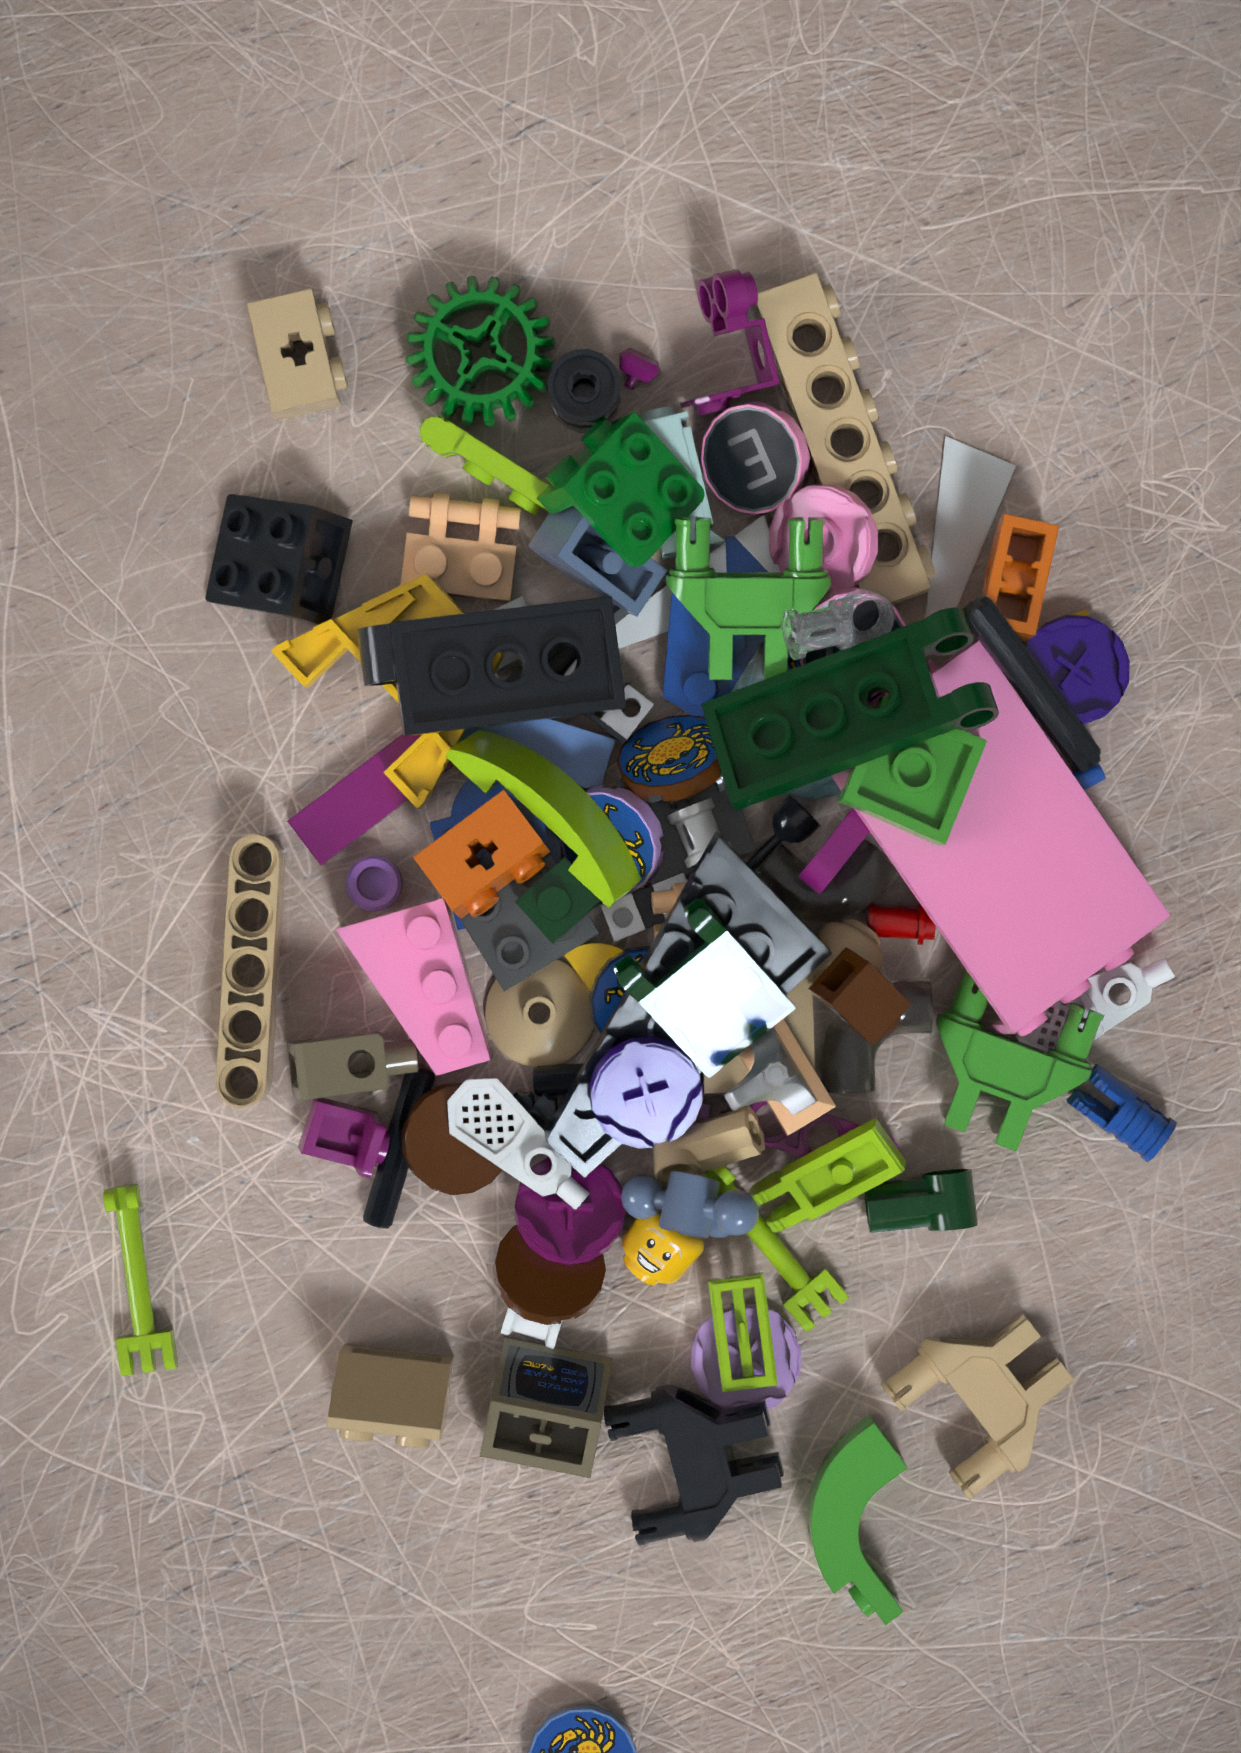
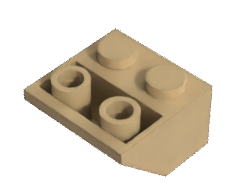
M344 1344L339 1351L326 1428L339 1429L340 1438L353 1441H372L373 1433L396 1436V1444L414 1448L429 1447L430 1440L440 1441L447 1421L454 1357Z

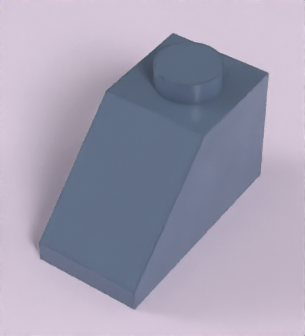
M574 506L552 515L549 513L528 545L530 549L564 575L601 597L612 596V603L636 617L667 572L664 567L652 558L642 566L635 568L628 566Z

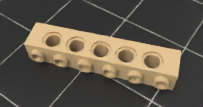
M816 272L758 293L757 305L752 306L756 319H765L779 382L791 416L806 437L810 454L809 465L816 485H838L850 491V488L859 482L872 484L878 490L880 497L879 504L870 509L878 529V534L891 536L898 545L897 558L889 562H881L875 559L870 573L856 587L875 591L886 598L892 605L927 593L931 589L928 579L935 577V569L926 546L916 547L909 527L917 524L915 513L907 494L897 495L891 478V474L898 472L896 461L887 441L879 443L871 423L879 420L876 405L869 389L860 391L852 370L860 368V364L851 338L849 336L840 338L834 318L841 316V312L832 286L828 284L822 287ZM801 327H812L821 334L823 345L813 352L802 351L795 345L793 333ZM824 378L834 380L841 388L842 398L834 404H823L817 401L812 393V385L817 380ZM841 430L853 432L860 440V452L851 457L840 456L831 446V436Z

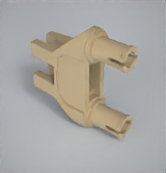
M1023 1314L1019 1315L988 1340L927 1337L919 1343L921 1345L917 1349L920 1353L919 1356L888 1380L880 1383L895 1405L903 1412L907 1406L941 1381L944 1385L949 1382L989 1434L986 1437L988 1443L955 1469L952 1468L948 1471L969 1500H972L978 1492L1008 1469L1012 1473L1016 1470L1020 1473L1027 1467L1033 1448L1040 1408L1074 1381V1378L1056 1356L1020 1383L1006 1365L1041 1338L1040 1334Z

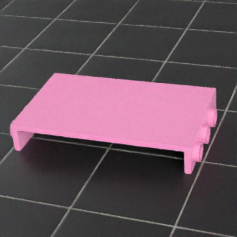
M976 641L955 653L937 667L932 660L928 661L940 697L951 693L963 685L985 682L991 686L999 710L998 717L991 723L980 728L965 730L987 740V743L946 845L937 846L856 809L854 810L1000 1019L991 1025L996 1033L1015 1034L1017 1032L1021 1037L1041 1026L1048 1019L1044 1011L1061 999L1063 1004H1066L1086 992L1091 987L1088 978L1102 967L1106 971H1111L1130 959L1135 953L1130 946L1171 915L1003 672L980 641ZM886 691L870 702V706L875 708L879 698L884 695L889 696V693ZM851 768L831 775L841 791Z

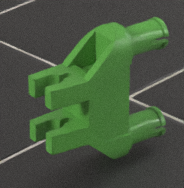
M690 516L676 517L674 521L676 525V567L671 568L670 573L666 575V584L685 608L709 633V679L732 680L733 635H763L764 679L786 672L788 669V635L812 611L831 587L832 576L828 574L827 569L823 568V526L825 525V519L808 517L807 541H804L805 521L803 517L788 519L789 568L783 569V572H715V569L709 568L711 518L695 516V539L690 540Z
M963 967L964 971L950 1009L943 1010L942 1014L939 1013L935 1021L959 1081L944 1125L966 1132L980 1091L995 1095L1009 1101L996 1137V1144L1017 1152L1032 1110L1076 1088L1090 1078L1092 1069H1090L1091 1063L1086 1060L1100 1022L1103 1021L1105 1015L1089 1009L1083 1028L1078 1030L1085 1009L1084 1006L1070 1003L1069 1011L1055 1049L1049 1048L1048 1052L984 1029L985 1024L981 1020L988 1000L979 987L977 991L972 990L975 982L965 967Z

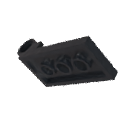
M612 596L390 622L389 624L357 629L364 686L397 684L404 736L627 708ZM556 644L569 646L576 655V667L570 675H558L552 671L548 664V653ZM510 651L519 657L522 664V672L515 682H504L494 674L492 663L498 652Z

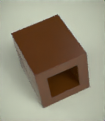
M847 947L808 988L852 1032L872 1046L882 1037L889 1035L900 1023L901 1016L912 1005L868 960Z

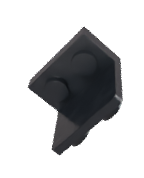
M229 494L226 498L205 595L206 601L218 605L278 614L315 626L332 619L353 520L312 505Z

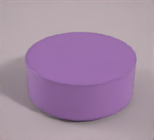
M381 856L361 858L352 865L346 878V889L350 899L358 907L368 911H380L392 906L399 898L403 886L402 876L398 867L389 859Z

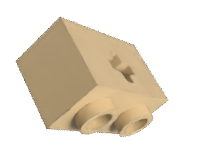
M311 288L246 303L271 412L277 421L342 406L339 390L347 389L348 385L341 356L330 357L326 337L335 335V328L328 302L318 304ZM303 342L307 350L311 352L305 354L306 364L297 366L292 357L287 356L295 353V343Z

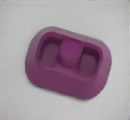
M628 348L620 353L619 369L629 374L624 383V386L628 389L634 390L638 379L649 383L661 372L658 361L635 349Z

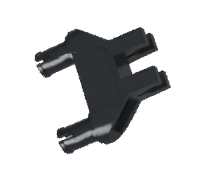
M666 1384L657 1386L656 1390L651 1392L650 1398L604 1406L605 1425L611 1426V1429L607 1431L611 1441L657 1430L660 1435L665 1436L680 1493L678 1502L641 1510H632L633 1531L639 1530V1534L635 1535L639 1546L686 1535L688 1540L692 1539L694 1542L704 1541L715 1530L737 1498L782 1487L781 1477L784 1476V1470L779 1452L735 1460L732 1444L768 1436L767 1426H770L771 1420L766 1401L722 1409L686 1389Z

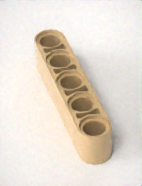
M259 834L246 835L237 840L229 856L216 1087L221 1099L228 1105L237 1108L250 1107L264 1099L270 1091L273 1078L286 861L281 845L272 837ZM260 843L268 848L272 861L265 873L256 876L246 869L244 856L249 847ZM251 899L260 900L268 909L267 923L258 931L249 930L241 921V909ZM248 954L257 956L264 964V978L256 986H249L243 983L237 973L238 963ZM243 1010L252 1011L261 1021L260 1035L254 1041L242 1040L234 1030L235 1018ZM236 1067H249L257 1075L258 1087L252 1096H241L232 1088L230 1079Z

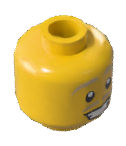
M661 1212L644 1220L636 1218L622 1236V1248L625 1252L623 1262L625 1266L638 1279L652 1286H656L658 1283L673 1284L680 1280L704 1250L703 1238L683 1235L676 1230L668 1231L659 1228Z

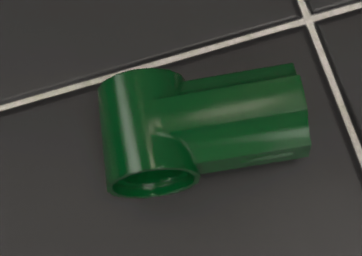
M972 1169L933 1171L922 1174V1178L885 1181L864 1192L870 1233L928 1227L930 1231L966 1229L978 1225Z

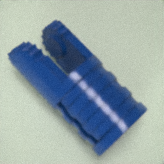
M1095 1064L1089 1078L1090 1082L1117 1103L1114 1109L1110 1110L1096 1098H1093L1081 1089L1074 1090L1066 1100L1067 1103L1105 1132L1113 1134L1118 1141L1124 1142L1128 1145L1129 1149L1140 1154L1143 1160L1149 1162L1170 1138L1177 1122L1171 1117L1167 1118L1158 1108L1155 1109L1147 1100L1140 1098L1137 1092L1102 1066Z

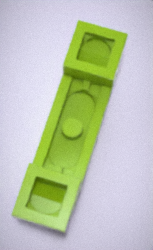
M480 729L452 747L445 757L485 794L499 784H502L579 855L568 871L608 908L635 888L641 881L631 853L606 814L572 778L545 757L512 739Z

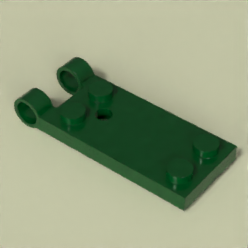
M957 607L939 610L915 623L702 703L701 705L732 806L736 810H740L955 729L972 730L994 721L999 715V710L991 686L988 683L975 682L966 684L940 697L926 657L931 654L938 656L950 655L965 649L973 642L974 636L965 610ZM880 690L887 691L889 693V700L884 706L880 708L870 706V698L875 692Z

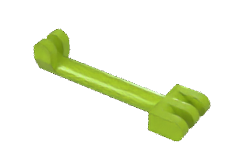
M726 1165L705 1172L706 1178L720 1182L718 1193L724 1194L731 1190H739L733 1183L736 1179ZM760 1215L758 1216L756 1225L746 1234L794 1290L782 1303L808 1333L816 1325L811 1316L802 1309L810 1302L825 1319L833 1311L819 1295L827 1288L834 1300L841 1305L850 1297L825 1267L811 1277L778 1236L772 1232Z
M129 1184L105 1189L103 1191L106 1212L116 1211L133 1329L132 1335L119 1336L115 1339L121 1376L134 1375L135 1365L132 1352H140L143 1373L155 1372L156 1359L154 1349L161 1348L165 1370L177 1369L178 1357L174 1329L155 1331L138 1209L142 1207L139 1185Z

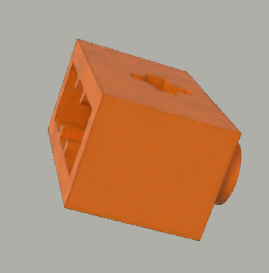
M1004 514L996 522L980 596L989 597L1020 640L1028 641L1036 635L1059 525Z
M502 790L413 858L450 909L462 919L469 913L474 918L489 910L500 898L497 892L514 879L520 884L537 874L545 865L542 858L551 852L506 791ZM484 848L492 854L491 857L495 863L488 870L479 864L480 861L476 855Z

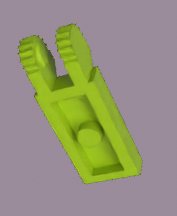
M431 415L430 418H425V421L420 423L421 428H418L420 430L418 436L422 438L421 442L426 443L425 446H431V450L446 458L456 455L463 456L467 459L462 467L464 471L488 486L491 485L494 478L499 479L513 488L508 499L536 516L541 508L547 510L537 500V497L549 486L548 483L449 420L445 421L444 417L440 418L438 415L433 417Z
M874 1118L782 1167L781 1171H775L752 1185L748 1190V1194L754 1198L757 1206H761L788 1191L791 1193L793 1199L775 1208L766 1219V1223L772 1232H781L807 1218L811 1221L897 1176L905 1170L906 1160L877 1118Z

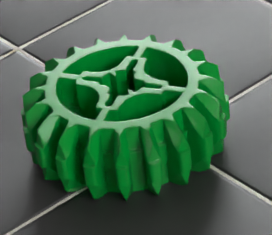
M469 276L467 278L469 293L459 295L456 284L449 282L446 284V290L450 301L444 304L435 294H431L427 298L428 304L436 313L433 317L425 312L417 311L415 313V322L424 328L426 332H409L407 334V342L414 347L422 348L423 351L407 355L406 362L409 367H425L424 370L412 377V382L415 388H423L433 384L424 396V401L428 406L431 407L437 404L443 398L447 399L441 411L442 417L450 420L455 415L458 407L464 408L462 422L466 427L473 425L475 411H483L485 425L487 428L495 426L493 410L502 408L505 418L509 422L516 420L515 410L511 404L516 399L528 410L534 407V400L526 391L528 387L538 392H546L548 383L541 376L537 375L536 371L551 372L555 361L549 357L541 356L539 353L555 349L556 344L554 337L537 336L550 326L549 318L546 315L529 319L538 307V302L534 297L526 299L517 306L516 303L521 292L518 285L512 284L503 297L499 295V278L490 277L487 292H479L477 278ZM471 311H494L492 315L487 316L480 326L474 329H465L456 324L454 326L449 325L457 317ZM509 319L519 327L527 342V355L524 365L514 361L512 355L500 346L502 337L505 334L504 327ZM491 336L492 343L489 346L491 354H496L497 360L495 358L482 357L478 363H474L471 367L470 361L473 360L471 350H466L465 344L469 347L471 344L475 347H481L484 341H488ZM439 339L448 343L450 349L456 351L462 358L457 370L458 377L453 386L442 377L436 366V348ZM495 374L505 379L509 377L514 380L505 388L494 393L482 395L468 393L471 388H475L481 378L487 375Z

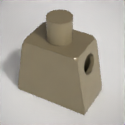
M374 1031L287 1042L293 1097L300 1101L389 1089L388 1076L418 1072L417 1051L413 1041L408 1039L384 1043L382 1032ZM365 1053L367 1057L366 1069L362 1072L350 1073L348 1060L351 1054Z

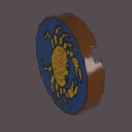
M692 715L668 716L643 726L634 732L625 744L620 747L616 761L625 789L632 791L640 799L648 801V795H661L663 802L679 801L697 795L714 784L722 774L706 718Z

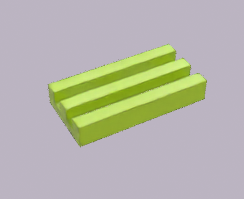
M763 1272L752 1273V1275L730 1276V1278L708 1279L722 1392L778 1385ZM754 1287L765 1371L764 1375L754 1376L743 1294L744 1288ZM732 1290L743 1377L733 1379L721 1291Z

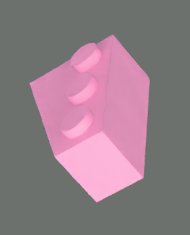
M443 898L336 929L436 1076L490 1061L493 1058L451 909Z

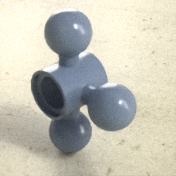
M670 1172L666 1191L661 1182L655 1179V1177L637 1175L624 1185L621 1194L623 1207L632 1217L644 1220L661 1212L659 1228L668 1231L676 1230L680 1234L707 1239L708 1235L715 1238H724L729 1235H744L754 1228L759 1216L757 1203L750 1194L741 1190H731L724 1194L718 1193L720 1182L684 1172Z

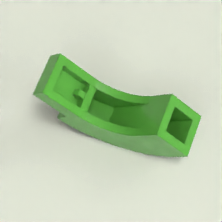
M869 1414L841 1436L823 1459L811 1489L808 1522L811 1543L819 1569L832 1592L836 1593L850 1581H853L855 1585L849 1588L848 1592L866 1617L876 1612L883 1623L887 1625L903 1613V1609L899 1599L862 1551L858 1534L862 1512L870 1498L908 1467L902 1456Z

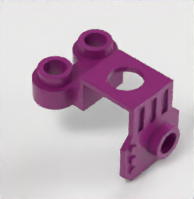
M733 269L714 274L713 277L700 279L697 285L698 300L705 320L711 324L713 336L745 329L757 384L680 403L681 408L696 405L698 416L730 408L728 399L730 396L733 399L740 397L741 393L780 384L765 319L748 321L747 313L749 307L757 305L758 302L757 287L750 272L741 273L739 269ZM758 340L764 352L765 367L759 355Z

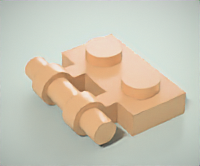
M434 492L433 497L411 495L409 517L430 519L429 535L406 534L400 586L423 574H428L449 596L511 602L517 546L496 543L498 527L519 530L521 508L501 506L500 500L483 498L482 503L451 500V494ZM448 522L480 525L478 541L447 538Z

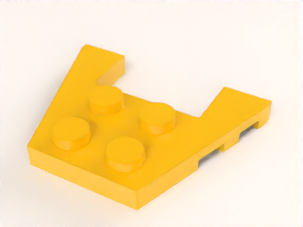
M423 574L363 603L362 606L338 618L330 619L313 627V630L276 645L271 652L303 687L310 688L348 650L361 663L357 629L389 624L390 622L466 613L430 575ZM501 651L493 659L492 668L494 674H496L505 657ZM397 684L382 685L399 703ZM466 729L423 734L383 773L417 809H422L428 803L450 761L445 757L446 754L460 742Z

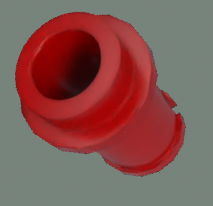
M869 902L868 927L879 938L917 939V945H923L924 940L935 939L936 926L920 903L919 906H905Z

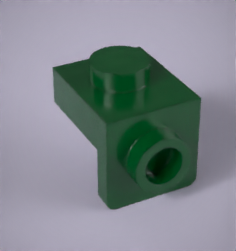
M566 857L515 901L553 945L594 908L597 909L603 903L568 871L572 864Z

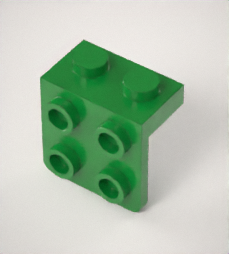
M634 411L613 422H609L605 417L592 426L581 438L586 447L574 459L571 455L566 456L548 472L545 478L550 485L537 497V500L551 515L574 506L621 559L633 568L644 565L676 531V525L674 524L676 517L690 516L703 502L705 497L702 486Z

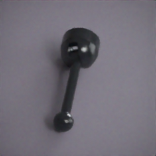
M788 795L773 814L772 826L775 834L747 863L755 870L782 841L800 843L809 838L821 825L791 795Z

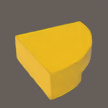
M593 942L583 943L564 956L591 991L595 978L600 972L599 970L607 960L624 950L611 944Z

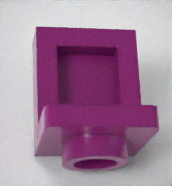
M318 1098L312 1101L298 1149L301 1154L352 1166L358 1175L370 1178L375 1163L381 1164L387 1155L390 1133L386 1131V1124L377 1111L326 1098Z

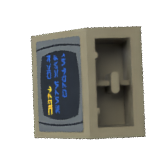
M504 1336L480 1457L591 1478L613 1358L556 1346L554 1349L546 1347L545 1344Z

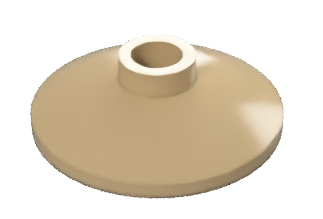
M560 960L553 961L505 992L496 979L490 988L485 1005V1019L489 1034L503 1054L522 1065L537 1067L563 1063L583 1048L593 1030L594 1022L591 1018L589 1002L590 990L575 969ZM542 1002L549 1007L550 1018L548 1021L538 1024L531 1020L529 1009L532 1004Z

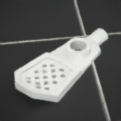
M1166 958L1143 969L1129 962L1111 971L1095 974L1088 978L1091 987L1067 1005L1062 1004L1060 999L1051 1006L1054 1008L1053 1012L1048 1011V1009L1044 1011L1047 1017L1051 1018L1050 1022L1045 1021L1036 1030L1025 1036L1020 1037L1017 1032L1015 1036L1019 1042L1047 1052L1049 1048L1055 1049L1069 1011L1068 1007L1070 1003H1076L1084 1006L1083 1018L1087 1017L1089 1009L1105 1015L1096 1033L1095 1039H1097L1106 1031L1151 1002L1152 988L1175 978V975ZM1116 983L1127 985L1131 991V997L1123 1003L1115 1002L1109 994L1111 986ZM1059 1011H1065L1064 1015L1059 1014ZM1056 1020L1062 1022L1061 1026L1055 1024ZM1081 1021L1079 1028H1083L1085 1022ZM1042 1027L1048 1029L1047 1033L1041 1031ZM1053 1031L1058 1032V1035H1052ZM1039 1038H1040V1039H1044V1042H1043V1043H1039V1042H1038ZM1050 1041L1055 1043L1054 1047L1049 1045Z
M497 1078L465 1080L448 1099L449 1134L542 1197L556 1193L574 1210L590 1194L571 1177L572 1166L546 1142L544 1130ZM489 1094L490 1099L484 1100V1095ZM473 1095H478V1100H473ZM490 1105V1110L485 1111V1106ZM496 1105H501V1110H496ZM473 1106H479V1111H474ZM462 1107H468V1112H463ZM508 1115H513V1120H508ZM491 1116V1122H486L485 1117ZM497 1116H502V1121H497ZM480 1117V1122L474 1123V1118ZM463 1118H468L469 1123H463ZM508 1126H514V1131H509ZM497 1127H503V1132H498ZM480 1128L481 1133L475 1134V1129ZM486 1128H492V1133H486ZM498 1138H503L504 1143H498ZM487 1139H492L493 1144H487ZM537 1154L548 1156L552 1163L550 1172L546 1175H536L530 1168V1161L533 1156Z

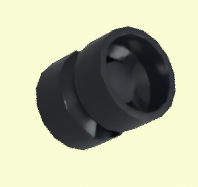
M590 349L573 350L561 356L552 367L548 378L550 407L556 419L563 426L578 433H586L601 419L606 417L609 422L614 419L621 403L620 378L614 364L606 356Z

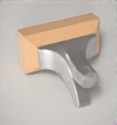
M784 1019L739 1054L749 1073L724 1095L732 1110L766 1101L786 1136H789L836 1107Z

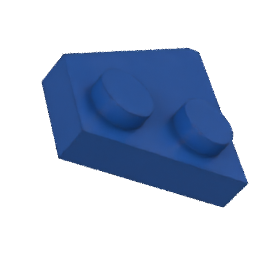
M672 592L663 698L692 716L705 718L701 704L732 692L761 645L763 635H733L732 680H710L708 674L709 633Z

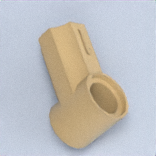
M746 1106L698 1122L694 1121L681 1137L669 1143L666 1140L662 1143L654 1144L655 1179L660 1181L663 1187L667 1189L671 1171L705 1177V1171L760 1155L761 1151L765 1150V1142L756 1113L750 1106Z

